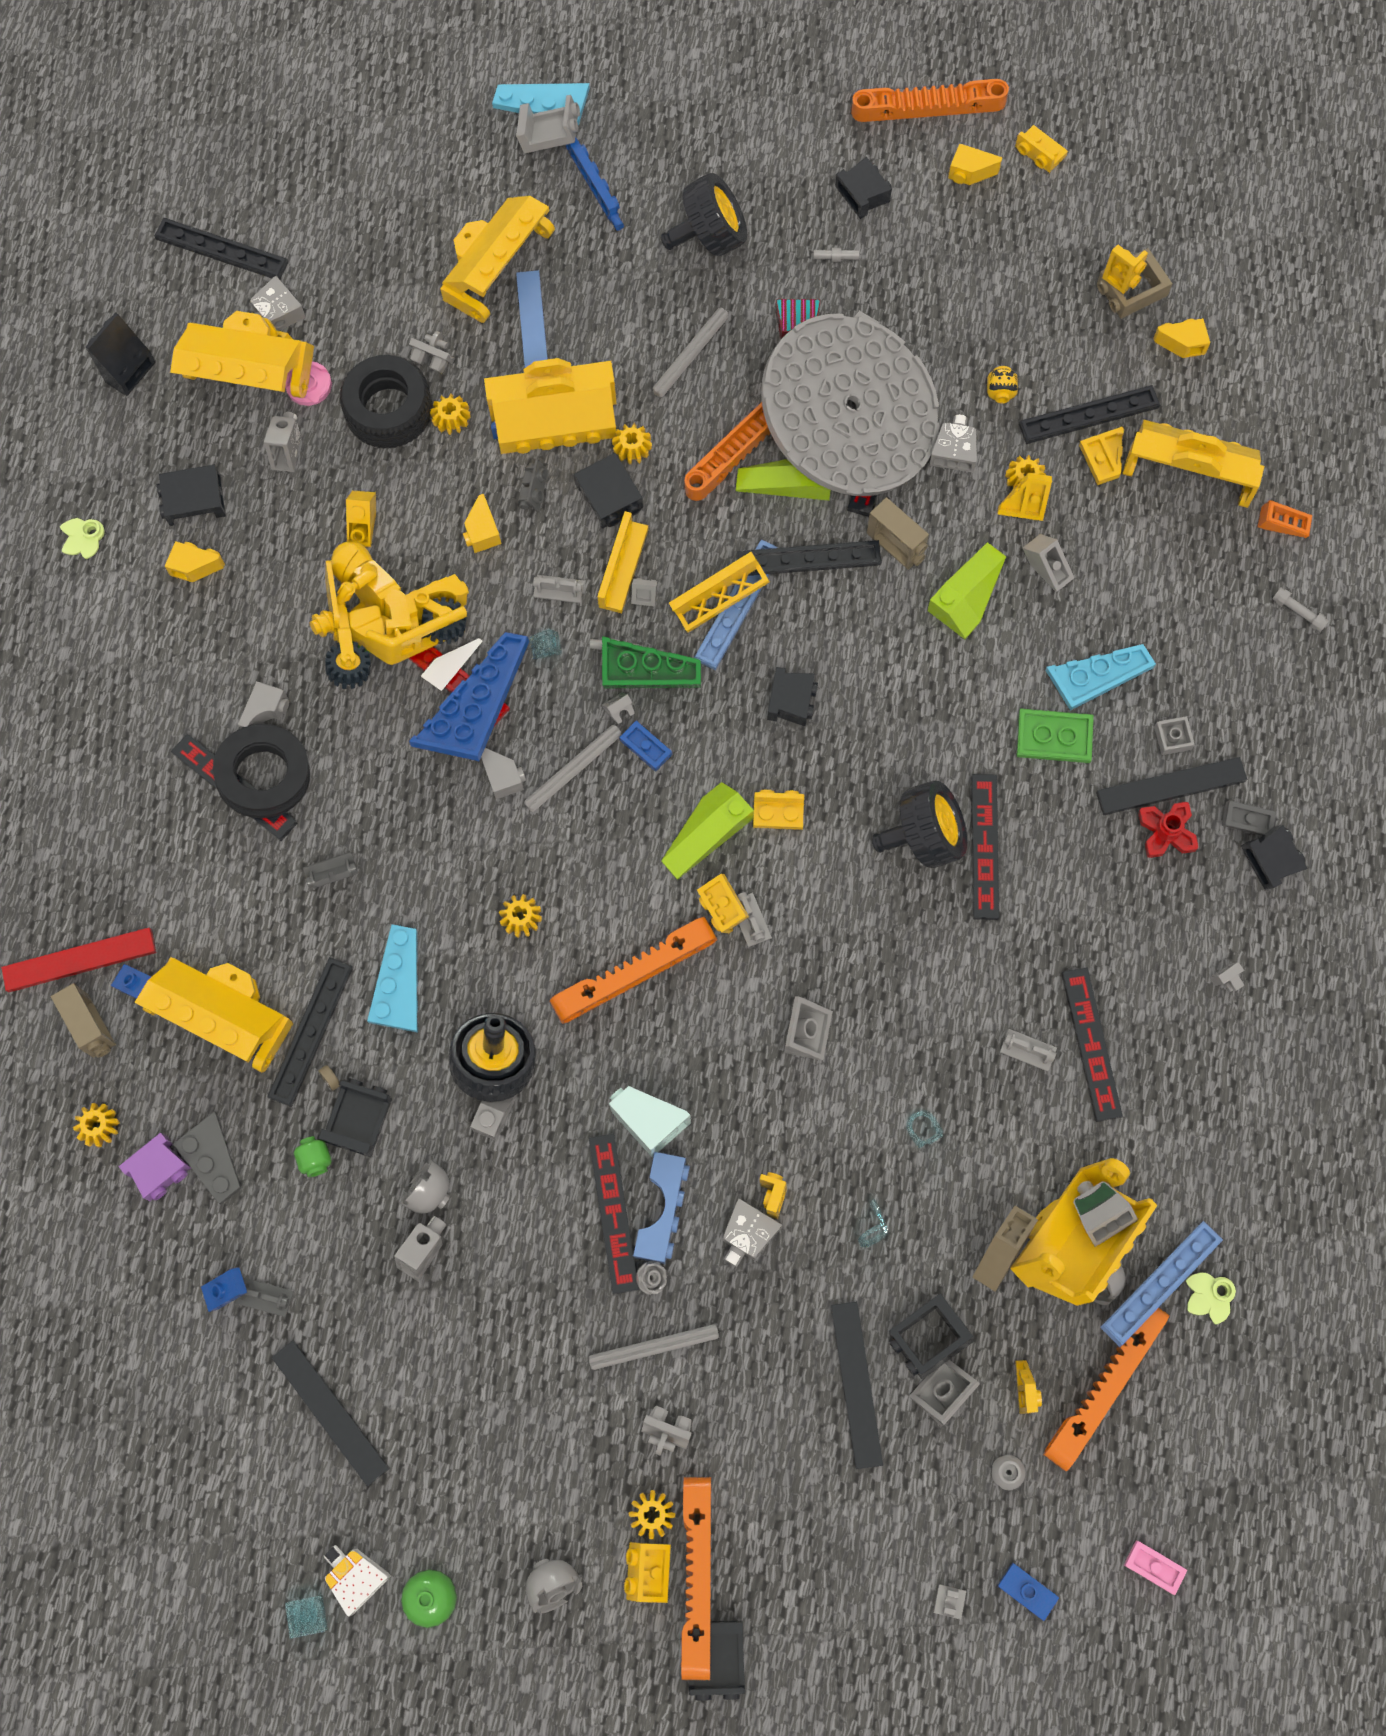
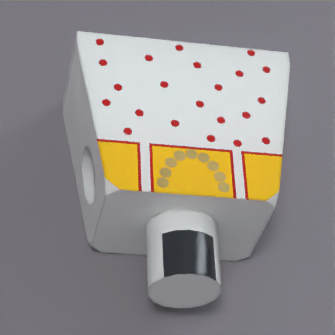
M335 1545L324 1555V1558L334 1568L325 1577V1581L348 1617L354 1615L391 1577L387 1571L358 1549H353L345 1556Z

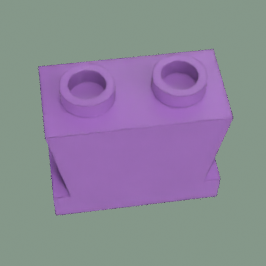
M159 1133L119 1166L125 1175L133 1178L142 1197L148 1201L152 1199L156 1201L164 1196L167 1192L166 1188L173 1182L176 1184L182 1181L188 1175L187 1171L191 1168L169 1148L173 1143L162 1133Z

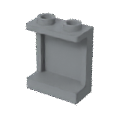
M571 95L566 96L565 107L533 114L529 103L520 105L516 137L524 153L575 143L580 108L577 102L574 103Z

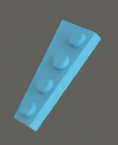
M589 83L500 84L497 86L492 105L496 109L519 113L520 105L529 103L533 114L565 107L566 96L571 95L574 103L577 102L580 108V116L577 119L579 125L590 85Z
M1144 644L1116 650L1113 653L1102 656L1100 654L1091 656L1089 659L1081 661H1069L1064 665L1048 666L1045 671L1071 711L1153 669L1156 663Z
M392 924L367 1021L372 1024L418 1033L417 930Z

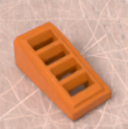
M1269 500L1261 507L1258 527L1307 538L1310 534L1312 515ZM1279 515L1283 516L1282 521L1279 520ZM1289 517L1292 518V523H1291V524H1288V523H1289ZM1298 519L1302 520L1301 528L1297 527Z

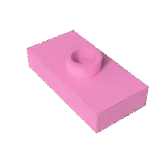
M1135 1541L1124 1563L1125 1567L1172 1595H1176L1187 1572L1185 1568L1139 1541Z

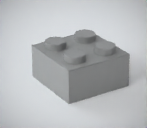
M1187 716L1159 721L1154 726L1161 755L1189 751L1195 745Z

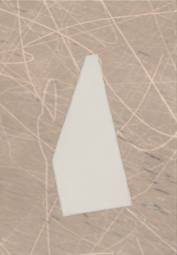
M478 638L434 659L421 677L442 691L482 643V640Z

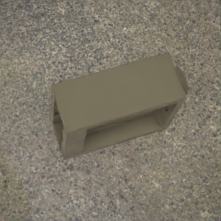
M1149 248L1145 249L1148 252L1145 260L1147 265L1142 273L1152 288L1126 300L1119 290L1102 278L1105 269L1100 272L1097 288L1108 299L1111 310L1114 313L1117 312L1121 319L1168 296L1172 287V282ZM1141 251V252H1139V253H1137V254H1135V255H1133V256H1134L1135 258H1137L1143 251Z
M886 497L870 512L867 534L872 539L879 540V545L909 570L913 565L918 566L925 559L929 534Z
M73 983L50 996L79 1049L93 1058H99L107 1055L111 1051L110 1048L116 1045L90 996Z
M1014 1206L994 1236L972 1278L996 1292L1017 1259L1038 1219Z

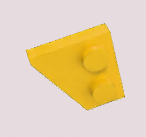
M1123 427L1080 441L1079 447L1097 485L1115 480L1121 475Z
M1028 473L998 506L997 514L1043 521L1052 476Z
M1015 1361L1019 1413L1038 1412V1407L1042 1406L1041 1391L1036 1390V1383L1027 1361Z

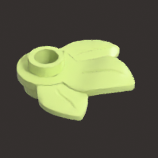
M79 518L63 523L60 528L69 537L62 548V552L68 555L81 553L85 559L92 557L99 549V540L104 536L105 530L103 525L97 520L89 519L83 521ZM91 530H96L95 533L89 535V532Z
M1197 1273L1188 1277L1186 1283L1194 1293L1188 1301L1187 1311L1195 1315L1209 1313L1215 1325L1226 1320L1230 1314L1229 1302L1234 1299L1236 1293L1232 1281L1225 1277L1213 1278L1208 1273ZM1218 1286L1225 1288L1226 1293L1224 1296L1217 1293Z

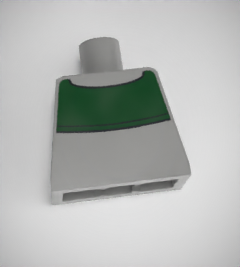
M1085 1181L1078 1186L1077 1190L1080 1196L1075 1198L1073 1203L1095 1247L1138 1220L1129 1202L1108 1183L1101 1182L1093 1186L1090 1181Z

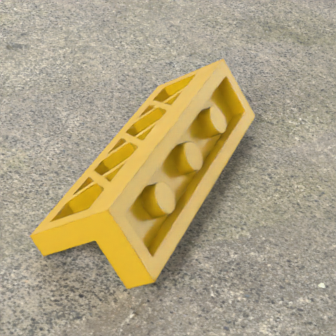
M624 512L597 596L599 608L618 613L623 612L649 530L648 525L632 522V513Z
M749 552L669 602V605L679 617L685 630L690 632L770 583L753 553ZM757 569L762 579L754 584L746 583L748 574ZM732 584L740 585L737 595L733 597L725 595L727 587ZM709 598H720L716 608L712 610L705 608ZM690 610L699 611L697 619L687 624L688 622L684 614Z

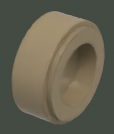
M325 1065L318 1070L331 1091L340 1087L339 1080L328 1066Z

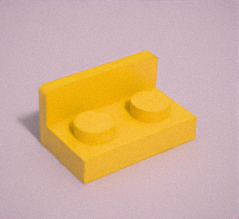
M1035 125L1026 133L1021 131L1017 136L1015 147L1019 153L1024 156L1027 155L1039 168H1044L1049 173L1067 156L1068 151Z
M1117 245L1111 251L1102 278L1122 294L1130 287L1134 289L1139 284L1142 278L1140 274L1147 265L1145 260L1148 252L1144 250L1135 258L1128 250Z
M773 790L755 792L753 828L803 830L804 794H799L798 791L793 790L785 791L784 793H774Z
M725 874L718 875L697 889L701 896L699 901L705 910H709L713 917L711 922L717 931L729 934L733 931V927L749 917Z
M768 1172L767 1176L761 1174L759 1179L761 1187L768 1189L763 1204L767 1211V1216L778 1219L787 1192V1184L782 1180V1176Z
M630 1542L626 1553L628 1577L624 1583L627 1600L668 1603L671 1545Z

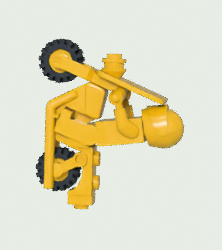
M353 541L343 542L335 548L331 560L325 561V583L329 611L323 610L320 612V615H312L310 626L315 635L319 634L321 637H325L328 632L333 633V640L337 641V648L334 645L330 647V652H327L325 658L326 676H328L330 682L334 680L335 686L338 687L340 683L342 684V689H346L347 685L354 689L356 683L359 687L362 686L363 681L366 682L368 675L370 676L371 658H369V652L385 663L394 665L433 646L443 644L444 641L447 644H451V639L456 642L459 637L463 636L467 618V611L464 606H466L469 591L466 584L460 581L456 574L434 581L423 588L405 595L396 581L372 559L370 552L361 543ZM333 575L342 584L337 591V597ZM355 593L360 599V603L351 609L349 613L345 607L346 602Z

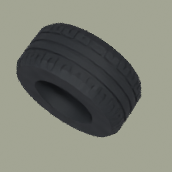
M377 355L367 358L356 364L347 373L342 382L340 404L347 425L359 440L377 448H396L397 446L406 445L408 442L416 439L417 436H420L421 432H424L430 422L432 399L426 378L414 363L405 358L395 355ZM396 389L407 395L403 405L390 413L378 414L365 408L368 400L381 390Z

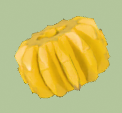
M450 393L446 399L441 395V402L434 401V408L431 409L430 414L433 425L438 427L441 433L447 429L448 434L451 435L454 429L460 433V426L467 428V420H470L471 415L468 411V403L463 402L460 396L454 399V396Z
M635 423L632 425V428H628L624 424L623 431L617 429L615 432L616 437L612 439V445H614L613 452L619 455L621 462L627 458L629 464L632 463L633 459H636L640 464L641 457L648 458L649 451L652 449V443L650 441L651 435L645 432L644 426L637 429Z
M1019 455L1016 462L1011 461L1009 469L1006 470L1007 486H1013L1014 489L1025 477L1024 474L1046 475L1044 473L1045 465H1038L1039 458L1032 461L1030 455H1028L1026 460H1024Z
M522 894L520 901H517L514 895L511 897L513 903L510 904L504 901L503 905L506 909L499 911V915L503 917L500 920L501 926H507L505 930L508 934L514 931L515 937L519 938L521 931H524L525 935L529 937V928L537 931L538 926L535 922L542 921V917L538 915L541 912L540 906H534L536 903L534 898L527 901L526 895ZM522 912L524 919L519 920L517 913Z
M91 1103L90 1110L85 1107L81 1108L84 1115L82 1117L75 1116V1120L79 1121L80 1124L73 1127L74 1131L80 1132L77 1139L80 1141L85 1140V1145L89 1147L93 1144L97 1147H102L103 1140L111 1143L110 1133L118 1134V1131L113 1126L120 1123L118 1119L114 1118L116 1112L113 1109L108 1110L106 1104L98 1107L96 1103ZM94 1122L100 1123L99 1128L92 1127Z
M654 1490L650 1491V1501L647 1500L644 1493H641L640 1498L643 1504L641 1505L635 1500L632 1502V1505L638 1508L639 1511L629 1512L630 1517H638L639 1519L631 1524L632 1528L641 1524L643 1527L638 1533L640 1536H643L646 1529H649V1539H654V1529L656 1528L659 1535L663 1537L665 1533L661 1525L663 1524L669 1529L673 1526L665 1518H675L674 1512L666 1513L665 1510L673 1506L672 1501L663 1506L661 1503L666 1495L662 1493L658 1501H655L656 1493ZM651 1506L657 1508L655 1512L658 1510L660 1512V1517L655 1518L654 1523L648 1522L649 1518L646 1519L644 1515L645 1512L650 1510Z

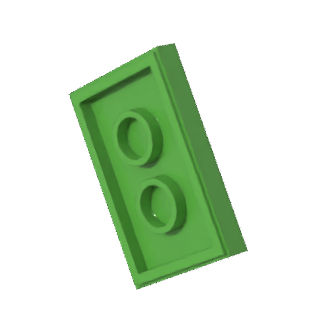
M1020 709L1017 757L1091 763L1094 715Z

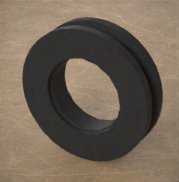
M256 724L233 732L221 743L213 760V776L220 797L232 810L248 817L269 818L289 811L303 798L310 782L308 757L302 743L291 732L275 725ZM257 752H270L280 756L287 765L284 779L277 786L268 790L256 791L246 788L237 779V769L247 756Z

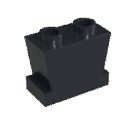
M867 156L846 172L843 169L836 173L835 187L860 219L868 215V210L890 202L892 186L887 179L884 180L876 164L871 163Z
M776 667L767 720L777 722V717L806 727L807 719L812 720L814 705H810L811 696L816 697L818 682H814L815 673H786V668Z
M1284 825L1275 826L1261 838L1241 845L1244 854L1264 889L1275 888L1282 884L1281 878L1308 869L1305 865L1304 855L1301 851L1297 850L1293 843L1292 833Z

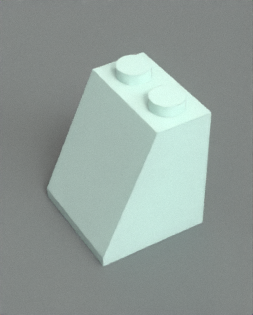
M630 1086L625 1090L622 1088L618 1089L610 1097L612 1100L609 1103L611 1112L652 1158L655 1152L661 1151L691 1124L690 1114L687 1111Z

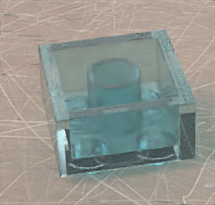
M323 1595L285 1603L290 1639L327 1631Z

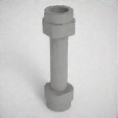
M1281 587L1273 597L1276 604L1281 607L1286 605L1312 623L1310 625L1311 628L1321 632L1329 622L1326 616L1321 613L1316 615L1290 597L1291 592Z

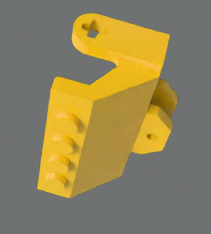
M531 196L507 198L489 223L483 220L466 223L454 239L458 263L442 282L443 286L440 290L443 301L477 321L484 323L490 316V311L483 303L469 296L465 291L470 289L484 297L486 291L533 230L544 238H549L552 235L555 227L549 219L544 217L549 212V206Z
M236 311L224 320L223 328L188 323L186 330L174 347L170 373L180 374L184 378L192 380L198 377L285 392L287 373L293 368L290 384L291 395L304 398L308 390L314 346L307 342L278 337V331L268 318H263L259 314Z
M555 358L534 361L523 369L524 373L484 378L491 421L496 423L501 454L512 452L524 454L534 449L550 450L555 446L562 445L573 447L577 443L583 442L595 444L600 442V440L616 437L613 405H617L611 361L571 366L570 362Z
M1143 420L1128 453L1122 474L1132 477L1138 457L1244 485L1238 506L1248 508L1259 489L1265 466L1260 465V450L1241 446L1237 442L1222 441L1214 436H1206L1191 430H1181L1169 424H1159Z
M170 957L167 964L147 981L135 1001L136 1004L143 1007V1011L151 1015L157 1014L246 1062L251 1060L258 1046L263 1043L252 1063V1068L261 1073L267 1070L294 1024L289 1018L259 1003L260 994L256 980L250 974L229 963L210 968L207 975Z
M1110 1158L1082 1167L1061 1197L1054 1200L1036 1217L1038 1221L1028 1237L1030 1241L1010 1269L1028 1288L1034 1287L1076 1306L1091 1303L1107 1287V1280L1111 1274L1120 1268L1121 1259L1133 1248L1135 1238L1145 1230V1223L1157 1207V1204L1150 1198L1137 1202L1114 1189V1187L1123 1185L1130 1176L1128 1167L1117 1159ZM1085 1181H1090L1093 1186L1101 1182L1108 1183L1129 1202L1138 1218L1136 1222L1096 1247L1089 1238L1073 1203L1074 1199L1080 1196L1077 1190L1078 1186Z

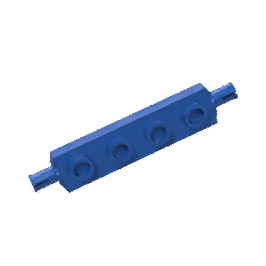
M575 137V143L566 144V149L569 151L570 156L610 223L612 222L616 230L619 231L624 228V223L618 214V209H620L618 200L615 196L610 195L609 186L604 178L601 179L598 175L599 170L595 162L589 160V154L585 145H580Z

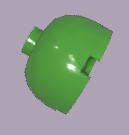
M432 1569L420 1571L412 1576L404 1586L401 1597L402 1608L407 1618L417 1626L426 1628L439 1626L449 1619L455 1610L457 1601L455 1586L450 1577L441 1571Z

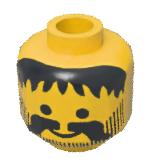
M1007 366L996 367L987 377L988 396L1001 404L1013 399L1018 393L1017 374Z

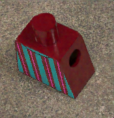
M776 299V318L780 339L798 324L819 316L820 299Z

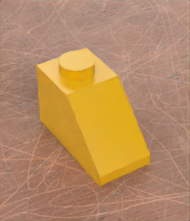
M959 144L950 165L948 178L958 184L971 185L999 173L1002 157Z
M484 494L478 496L464 523L466 532L463 533V537L467 547L472 546L474 553L501 544L499 532Z

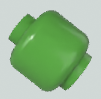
M314 1136L302 1139L300 1141L301 1145L294 1150L295 1160L300 1173L307 1174L308 1177H315L327 1172V1167L330 1166L332 1160L326 1142L316 1140Z

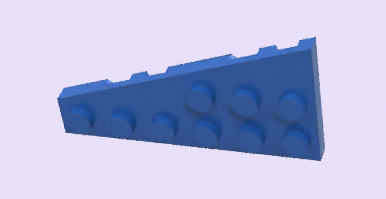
M505 632L487 652L488 656L480 665L477 664L471 670L472 674L466 681L462 680L439 706L440 710L432 720L428 719L423 725L424 729L417 736L414 735L410 739L411 747L480 761L528 647V637Z

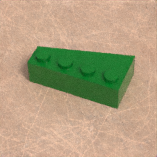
M602 636V685L604 689L701 688V660Z

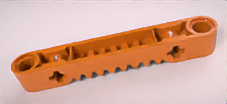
M1001 79L970 81L963 86L959 84L955 88L953 84H950L948 88L941 85L939 89L932 86L930 90H927L926 86L921 90L914 87L912 91L905 88L903 92L899 88L895 91L890 88L863 89L853 95L851 114L859 122L996 112L1005 107L1009 87Z
M762 402L686 474L684 480L685 493L689 499L694 501L704 499L726 478L729 472H732L734 466H738L741 459H745L747 453L750 454L754 447H758L760 441H764L766 435L769 436L771 434L764 416ZM697 483V484H700L701 486H700V487H693V486H691V485Z
M698 918L668 935L666 945L662 942L659 943L660 950L657 951L654 947H650V955H647L644 951L641 952L642 959L639 960L635 956L632 957V965L624 961V969L621 970L618 966L614 967L615 974H611L607 970L605 972L606 979H602L598 975L596 976L597 982L592 979L582 980L556 994L550 999V1003L562 1024L568 1023L711 946L717 941V937L706 918ZM678 942L679 945H683V949L674 948V943ZM589 990L590 992H593L594 997L589 999V997L585 995V991Z
M1158 1308L1132 1335L1139 1334L1138 1340L1141 1344L1133 1345L1134 1339L1130 1337L1121 1347L1118 1346L1116 1348L1120 1355H1111L1110 1358L1114 1364H1105L1104 1367L1108 1373H1100L1098 1376L1102 1382L1096 1381L1093 1383L1097 1391H1088L1087 1395L1091 1400L1084 1399L1081 1401L1085 1409H1076L1077 1415L1068 1417L1062 1423L1043 1453L1045 1457L1064 1471L1070 1469L1170 1316L1169 1314ZM1080 1423V1430L1083 1433L1074 1435L1072 1424Z
M684 1477L683 1519L685 1529L687 1530V1541H689V1543H686V1549L690 1553L686 1555V1562L690 1564L686 1566V1574L690 1576L686 1578V1586L690 1587L686 1590V1598L690 1599L686 1601V1610L690 1612L686 1613L687 1622L682 1630L681 1676L682 1680H710L711 1477ZM695 1514H700L702 1519L700 1520V1525H694L692 1519H694ZM696 1628L699 1629L700 1634H704V1636L699 1637L698 1642H694L693 1637L688 1636L693 1634Z

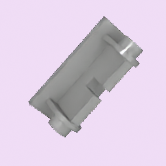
M537 575V577H534L533 582L535 587L533 597L581 603L584 581Z
M746 892L738 894L737 897L749 916L739 923L748 947L771 939L772 937L754 894L747 895Z
M1008 1029L1000 1053L1049 1071L1051 1063L1055 1059L1057 1048Z

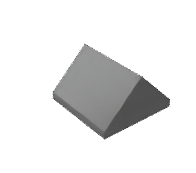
M795 996L784 1053L823 1060L833 1011Z
M948 1360L929 1374L909 1397L942 1426L945 1425L980 1383L952 1361Z

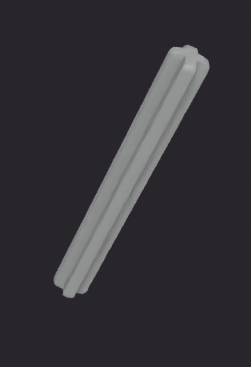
M720 307L715 311L653 386V393L661 398L667 393L728 319V312Z
M611 725L524 801L525 806L531 812L537 810L622 735L620 729L615 725Z
M713 1324L590 1355L589 1363L591 1369L596 1370L719 1338L717 1326Z

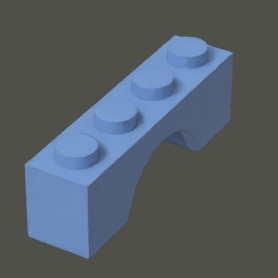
M658 1152L654 1153L649 1178L663 1192L665 1209L661 1218L655 1224L639 1229L634 1258L656 1261L660 1264H665L666 1258H672L674 1243H670L672 1232L677 1233L680 1218L675 1217L677 1206L682 1207L685 1191H680L682 1180L687 1181L690 1166L685 1165L686 1158Z

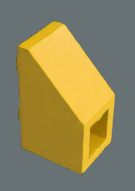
M1187 319L1175 324L1165 323L1157 328L1154 336L1155 343L1181 358L1204 355L1210 345L1204 319Z
M352 490L347 497V541L358 542L365 547H371L376 517V492Z
M176 541L165 564V568L170 576L189 582H195L223 569L225 566L217 551L213 549L203 550L190 542H184L183 544Z

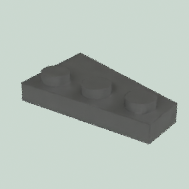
M214 1111L173 1145L215 1200L221 1205L242 1187L231 1159L217 1112Z

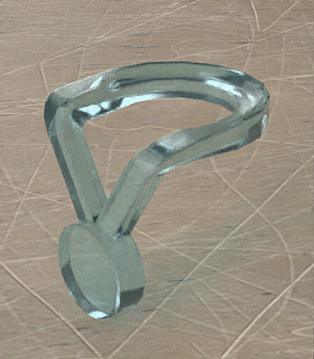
M917 1111L908 1118L907 1131L918 1148L923 1147L927 1143L930 1145L943 1137L942 1133L944 1131L931 1113ZM918 1116L928 1117L937 1133L925 1141H921L912 1129V1123Z
M872 1199L869 1203L880 1224L865 1231L859 1237L858 1243L861 1247L872 1246L888 1235L886 1222L875 1199ZM883 1228L884 1231L869 1240H865L867 1236Z

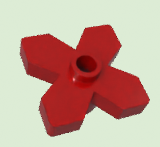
M1188 802L1174 803L1169 813L1163 814L1155 806L1144 807L1139 810L1141 826L1154 832L1145 843L1148 858L1163 856L1169 844L1182 854L1195 852L1198 849L1196 834L1184 828L1185 823L1192 816Z

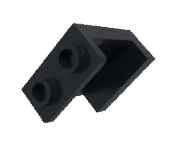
M616 453L574 473L575 485L579 491L582 490L597 515L602 529L607 526L613 527L617 525L620 519L623 518L625 511L632 513V516H634L643 508V497Z
M215 464L159 474L160 483L156 484L158 496L162 498L159 510L162 519H166L169 526L174 525V519L214 512L216 518L226 516L221 476Z
M349 1078L347 1082L340 1080V1091L326 1129H321L318 1139L325 1141L327 1144L372 1157L392 1098L387 1095V1090L381 1087L373 1086L372 1089L362 1087L363 1082Z
M710 1621V1680H689V1695H695V1700L697 1701L712 1700V1695H723L724 1700L740 1699V1694H745L743 1621ZM696 1628L693 1634L688 1636H692L693 1641L698 1642L699 1637L704 1636V1634H700L699 1629Z

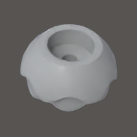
M645 1262L637 1271V1285L645 1294H658L667 1283L666 1270L659 1262Z
M1004 1455L994 1461L992 1465V1479L1004 1490L1016 1489L1024 1482L1025 1467L1017 1457ZM1007 1470L1011 1471L1010 1475H1007Z

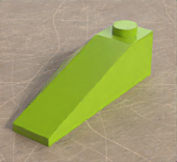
M788 459L738 468L736 491L830 500V489L806 477Z
M987 542L930 599L928 612L963 639H966L981 622L1006 556Z
M721 782L702 797L661 862L678 880L752 821L754 810L737 791Z

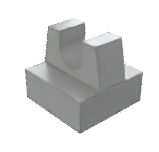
M642 578L633 579L631 604L655 607L657 581L642 580Z
M623 692L602 704L605 712L617 724L622 722L619 716L622 710H625L629 716L635 714L630 697Z
M1239 962L1230 963L1209 978L1215 986L1224 984L1229 992L1237 991L1244 986L1238 975L1244 969Z
M938 1584L933 1613L961 1620L966 1591Z

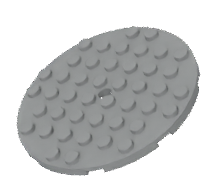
M826 314L813 317L795 326L779 341L773 349L763 373L762 407L769 431L777 446L789 462L806 477L827 489L842 494L872 496L897 489L913 478L924 467L932 454L938 438L940 423H938L937 409L939 408V402L932 379L917 355L914 356L904 345L905 341L883 325L860 316L853 318L844 316V314ZM847 400H851L856 404V410L846 406Z

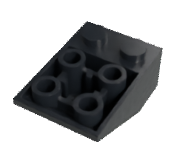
M116 312L104 322L100 331L91 337L88 345L85 347L105 383L125 396L130 394L156 363L150 350Z

